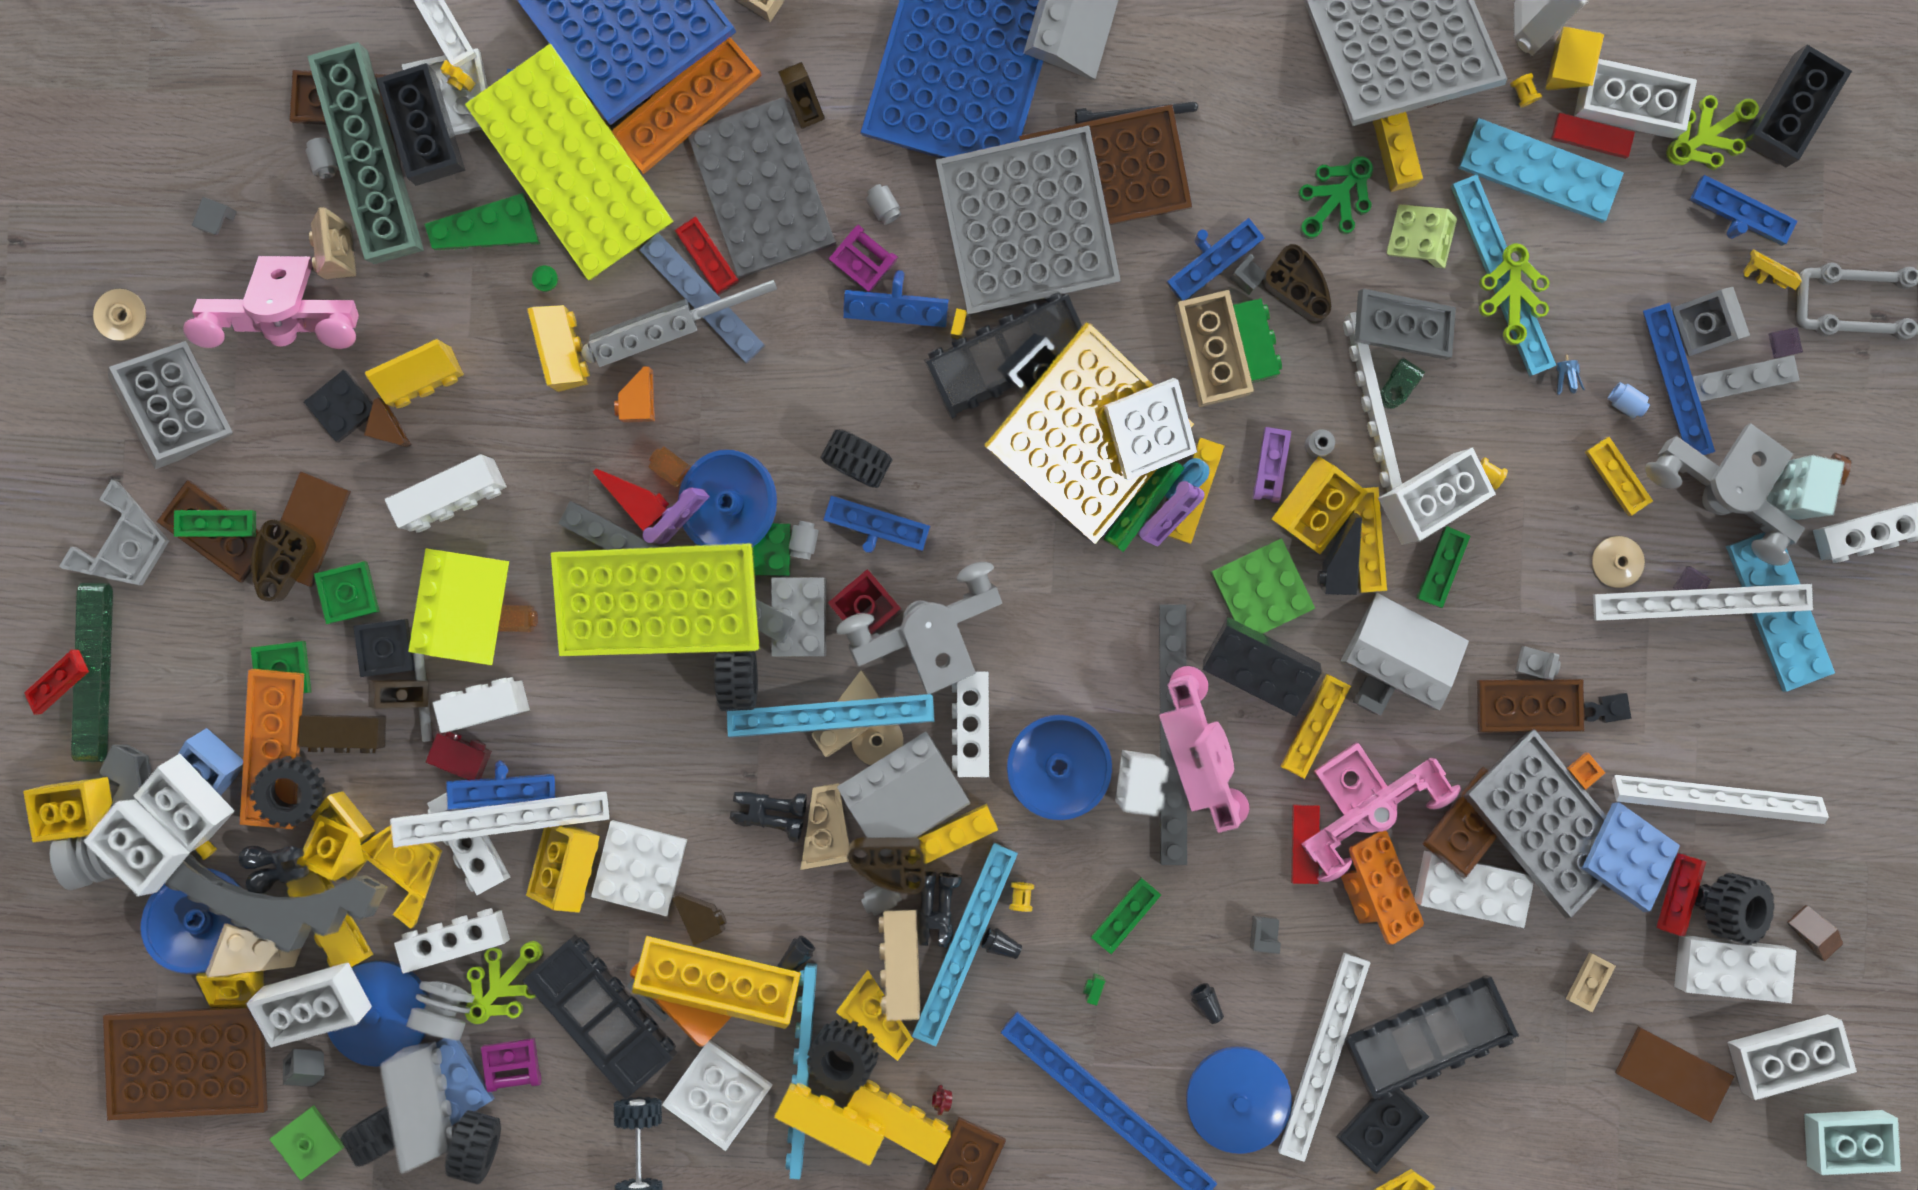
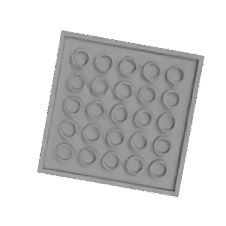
M1304 0L1352 126L1506 85L1507 76L1474 0Z
M1089 126L936 160L968 315L1044 299L1057 292H1060L1062 295L1121 282Z

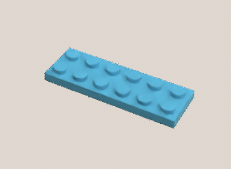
M1480 118L1475 122L1458 169L1474 175L1477 174L1479 177L1601 223L1605 222L1624 174V172Z
M1765 532L1726 546L1741 587L1800 584L1791 559L1786 565L1775 566L1765 563L1753 553L1751 548L1752 542L1757 539L1762 540L1766 534ZM1811 610L1752 613L1782 691H1790L1835 673Z

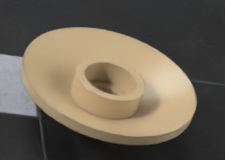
M113 289L104 293L97 300L93 311V319L96 328L102 335L112 340L124 341L133 338L142 330L146 321V309L142 300L135 293L125 289ZM126 312V319L122 321L121 315L122 313Z
M1615 536L1605 539L1596 547L1592 556V568L1596 577L1609 587L1623 588L1630 586L1640 578L1644 570L1645 560L1641 548L1636 542L1627 537ZM1620 557H1623L1625 559L1624 566H1620L1618 564V559Z
M899 725L873 726L852 740V747L861 761L873 765L903 746V733ZM874 736L881 737L882 743L876 746L872 743Z

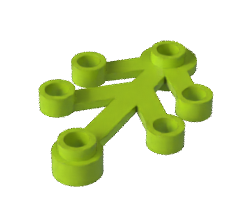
M1713 95L1704 97L1699 102V108L1702 113L1697 136L1689 140L1691 124L1696 120V113L1691 109L1687 130L1679 135L1677 140L1673 141L1667 148L1668 160L1677 166L1685 165L1689 161L1704 163L1707 168L1715 170L1723 165V155L1719 152L1708 154L1694 149L1701 145L1727 150L1732 156H1738L1746 149V144L1742 139L1732 140L1716 135L1739 121L1748 122L1756 117L1759 112L1757 102L1753 99H1744L1735 106L1732 114L1710 127L1718 100ZM1706 100L1711 102V108L1705 105ZM1741 108L1746 109L1747 116L1742 114ZM1734 143L1739 145V151L1734 150ZM1676 149L1682 151V157L1676 154ZM1712 157H1715L1718 160L1717 165L1712 163Z
M1514 243L1504 249L1502 253L1503 262L1479 281L1482 290L1490 291L1496 287L1497 280L1510 270L1509 282L1490 300L1482 302L1479 306L1480 314L1484 317H1489L1496 312L1497 307L1509 296L1508 326L1504 329L1503 338L1510 345H1517L1523 342L1527 336L1526 328L1520 324L1521 298L1531 307V314L1535 318H1542L1549 312L1548 304L1540 301L1521 281V271L1532 281L1531 287L1535 292L1546 290L1550 284L1549 279L1541 275L1528 262L1529 252L1527 248L1521 244ZM1512 253H1516L1518 255V261H1513L1511 259ZM1485 278L1491 279V287L1485 285ZM1538 279L1544 282L1543 288L1537 286ZM1485 304L1491 306L1492 310L1490 313L1484 310ZM1537 305L1543 307V314L1537 313ZM1511 330L1517 333L1516 339L1510 337L1509 333Z
M529 941L524 944L520 949V957L502 977L500 974L501 949L496 946L487 949L484 957L489 963L490 990L484 997L482 990V979L485 975L484 969L480 966H474L468 970L467 979L471 982L472 995L475 996L473 1003L468 1002L466 1007L470 1008V1012L465 1013L469 1022L482 1024L490 1016L507 1015L510 1018H517L521 1015L523 1005L519 1001H512L508 1005L491 1004L497 997L525 996L529 999L536 997L535 994L528 992L526 984H509L528 963H534L542 957L543 948L540 943ZM532 949L534 951V957H528L526 955V950ZM490 951L497 953V959L490 958ZM473 970H477L480 973L479 979L473 978ZM511 1005L518 1007L517 1014L511 1012ZM474 1007L481 1009L482 1013L480 1016L474 1014Z

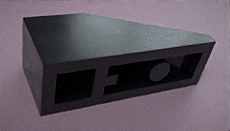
M1351 513L1323 561L1322 571H1318L1317 584L1321 586L1325 594L1357 595L1362 517L1358 513Z

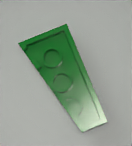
M524 193L425 224L431 247L434 250L540 244Z

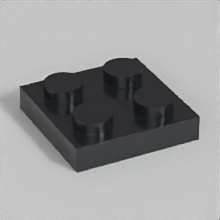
M344 369L304 401L313 415L335 442L338 443L369 419L373 402L357 382Z
M408 619L353 626L360 677L414 670L413 654L408 652L410 645Z

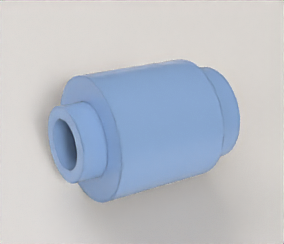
M1619 382L1608 396L1612 406L1632 419L1636 416L1642 417L1650 406L1647 403L1649 397L1628 383L1624 385Z

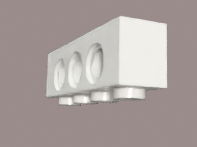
M1918 502L1813 530L1821 560L1832 559L1833 563L1849 560L1848 555L1857 553V556L1874 553L1873 548L1882 546V549L1899 546L1898 541L1907 539L1908 543L1918 541ZM1897 521L1901 524L1900 532L1896 529ZM1872 528H1874L1876 531L1875 539H1873L1871 536ZM1847 534L1851 537L1850 546L1846 543Z
M979 671L952 684V693H957V703H952V719H957V729H952V745H957V755H952V771H958V777H989L988 671ZM968 690H972L978 695V700L973 705L965 704L962 699L963 694ZM970 716L978 721V726L973 731H967L963 727L964 719ZM967 743L977 745L978 753L975 756L967 757L963 753V747Z
M447 793L427 803L430 808L428 809V814L471 809H447ZM488 835L470 837L472 840L470 848L463 846L462 838L443 841L447 846L450 845L454 853L453 860L459 869H463L467 877L465 882L472 892L475 891L476 895L510 878ZM476 858L484 862L483 871L475 868L474 861Z
M489 908L477 912L478 917L468 919L467 915L453 919L452 924L443 927L442 923H437L426 927L427 932L418 934L417 930L402 934V939L394 943L402 973L506 943L510 938L502 910L493 912V909ZM473 925L480 927L482 930L481 938L473 935ZM448 933L456 936V945H452L447 941ZM423 940L431 944V952H426L422 948Z

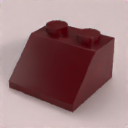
M868 569L828 602L842 621L856 614H870L873 616L874 620L867 625L870 635L879 633L903 612Z

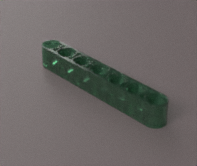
M80 583L77 588L75 650L80 651L89 672L73 686L71 756L75 762H104L108 753L113 589L109 583Z

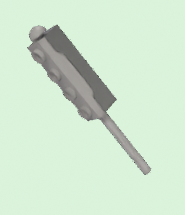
M771 280L691 310L687 298L590 334L589 343L585 344L582 348V357L589 363L597 361L599 367L693 333L697 331L696 320L777 290L775 281Z

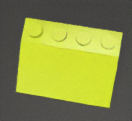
M425 548L408 652L492 665L509 561Z

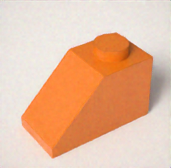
M649 366L643 367L618 393V400H615L614 410L615 415L619 416V420L622 422L654 421L653 370Z

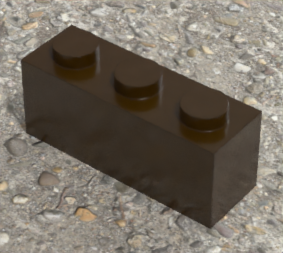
M300 716L299 747H308V752H324V748H334V753H350V748H360V753L371 754L376 753V749L385 747L386 716Z

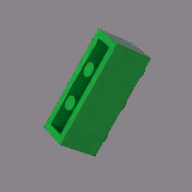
M1262 298L1233 305L1252 383L1276 378L1280 375L1279 370H1282V361L1280 355L1275 354L1273 345H1276V337L1273 329L1269 330L1267 320L1270 319V313L1267 304L1263 305Z

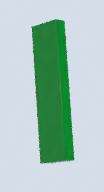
M1172 462L1158 468L1131 500L1103 540L1124 552L1182 473L1184 467L1177 462Z

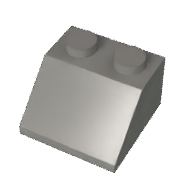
M1734 287L1718 290L1672 308L1689 356L1750 336Z

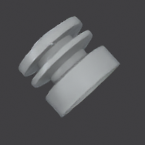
M88 836L57 839L51 844L50 863L53 873L58 882L69 891L91 885L93 881L98 883L118 876L83 842Z
M421 981L419 988L430 993L429 996L423 994L416 995V999L426 1005L425 1008H412L406 1026L430 1035L460 1040L466 1023L456 1018V1013L470 1012V1008L461 1005L460 1001L473 1003L475 996L466 992L461 987L440 981Z

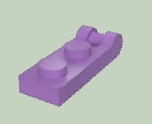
M1269 427L1264 428L1256 481L1253 489V499L1261 500L1265 498L1270 499V502L1279 503L1291 431ZM1265 481L1274 482L1273 488H1264Z
M1187 481L1180 482L1176 488V493L1164 503L1162 508L1138 532L1141 539L1158 547L1204 499V491L1196 486L1193 487Z
M689 488L683 491L676 504L662 514L663 518L653 528L649 527L644 530L643 539L647 543L666 544L709 498L708 494L703 489Z

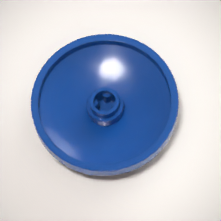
M718 450L700 458L686 473L679 490V496L689 488L703 489L709 496L683 525L684 530L692 541L698 546L752 543V547H754L764 538L776 514L777 494L770 473L759 460L740 451Z
M1050 715L1033 721L1015 738L1008 755L1007 773L1015 796L1028 810L1047 819L1068 820L1089 812L1101 801L1111 781L1112 759L1105 740L1090 724L1073 716Z
M207 868L209 871L217 875L222 880L242 888L233 878L229 877L228 875L220 871ZM165 882L156 893H152L145 905L141 919L143 944L149 955L158 964L169 970L181 974L206 972L224 924H234L231 923L229 917L211 912L209 906L204 903L189 900L186 893L168 888Z
M386 960L368 961L351 968L372 1007L356 1025L327 1032L338 1051L356 1063L377 1067L381 1066L382 1063L404 1047L421 1044L426 1033L406 1026L412 1008H425L426 1005L416 999L417 994L428 995L427 991L419 988L421 980L412 971L402 973L400 964Z
M1236 1046L1218 1050L1200 1062L1192 1073L1187 1086L1186 1105L1194 1128L1207 1143L1225 1152L1244 1154L1255 1152L1268 1146L1282 1133L1291 1113L1292 1097L1290 1086L1284 1073L1270 1057L1252 1048Z

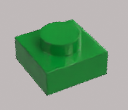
M1094 973L1092 979L1086 980L1083 994H1086L1085 999L1087 1003L1097 1006L1105 984L1103 976Z

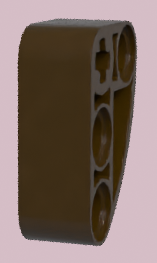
M1296 244L1287 245L1266 271L1262 280L1263 288L1312 323L1321 322L1330 314L1332 307L1325 277L1317 263L1304 249ZM1285 253L1294 254L1296 263H1288L1285 260ZM1275 274L1280 277L1276 284L1271 281ZM1291 289L1300 290L1302 299H1294L1291 296ZM1312 304L1321 305L1323 314H1315L1312 311Z
M268 520L262 525L254 543L251 565L255 592L261 600L280 602L287 597L315 551V541L311 536L285 521ZM279 525L281 528V535L278 538H275L273 531L274 528ZM298 541H301L300 544L303 545L301 550H298L299 547L296 546ZM287 561L290 569L287 574H284L282 565ZM273 583L276 587V592L271 597L268 593V588Z
M914 837L857 838L851 842L847 861L866 880L880 888L901 894H918L923 890L926 879V848L922 840ZM860 849L865 851L867 855L865 857H857L853 851ZM888 849L893 855L891 857H884L880 851ZM910 850H915L916 856H910ZM909 875H917L920 880L918 882H911L907 877Z

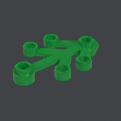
M1358 156L1353 158L1348 165L1329 167L1328 165H1320L1315 171V178L1319 182H1325L1330 177L1347 176L1342 184L1323 186L1306 184L1301 187L1298 196L1304 202L1310 201L1313 197L1331 196L1314 217H1308L1302 222L1300 232L1303 237L1307 239L1316 238L1322 231L1323 221L1338 203L1340 204L1341 221L1338 224L1339 232L1346 235L1354 230L1355 222L1351 214L1349 190L1355 183L1358 201L1354 205L1356 213L1364 215L1370 211L1372 204L1368 199L1367 180L1373 174V164L1368 158ZM1357 166L1362 167L1364 173L1358 174L1355 168ZM1319 170H1326L1327 177H1321ZM1304 189L1310 190V197H1305L1303 195ZM1364 202L1367 205V210H1361L1359 203ZM1348 222L1351 225L1350 230H1345L1342 223ZM1312 225L1315 230L1314 233H1308L1306 226Z

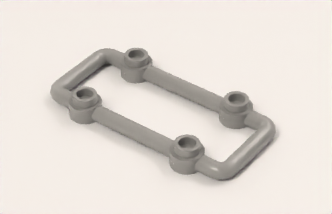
M1827 263L1820 268H1806L1799 274L1802 282L1797 287L1796 320L1800 327L1816 330L1821 336H1829L1837 331L1888 333L1893 334L1898 340H1907L1918 335V325L1910 318L1901 319L1895 323L1839 321L1832 314L1821 316L1818 319L1807 318L1809 278H1818L1819 282L1824 285H1831L1839 280L1895 282L1899 288L1908 289L1918 284V270L1914 267H1905L1897 272L1846 270L1841 269L1836 263Z

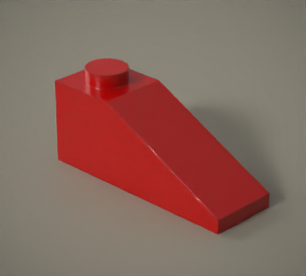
M597 468L593 471L595 476L643 531L649 527L653 528L663 518L662 514L668 509L669 502L661 493L656 495L647 489Z

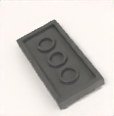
M1368 289L1359 290L1354 342L1445 360L1450 359L1453 352L1456 307Z

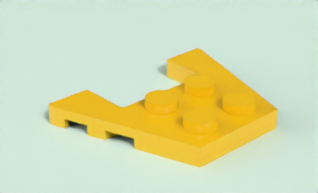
M390 825L361 845L364 863L344 875V877L348 880L354 878L367 860L409 892L392 915L412 929L417 924L442 850L432 842L394 847Z

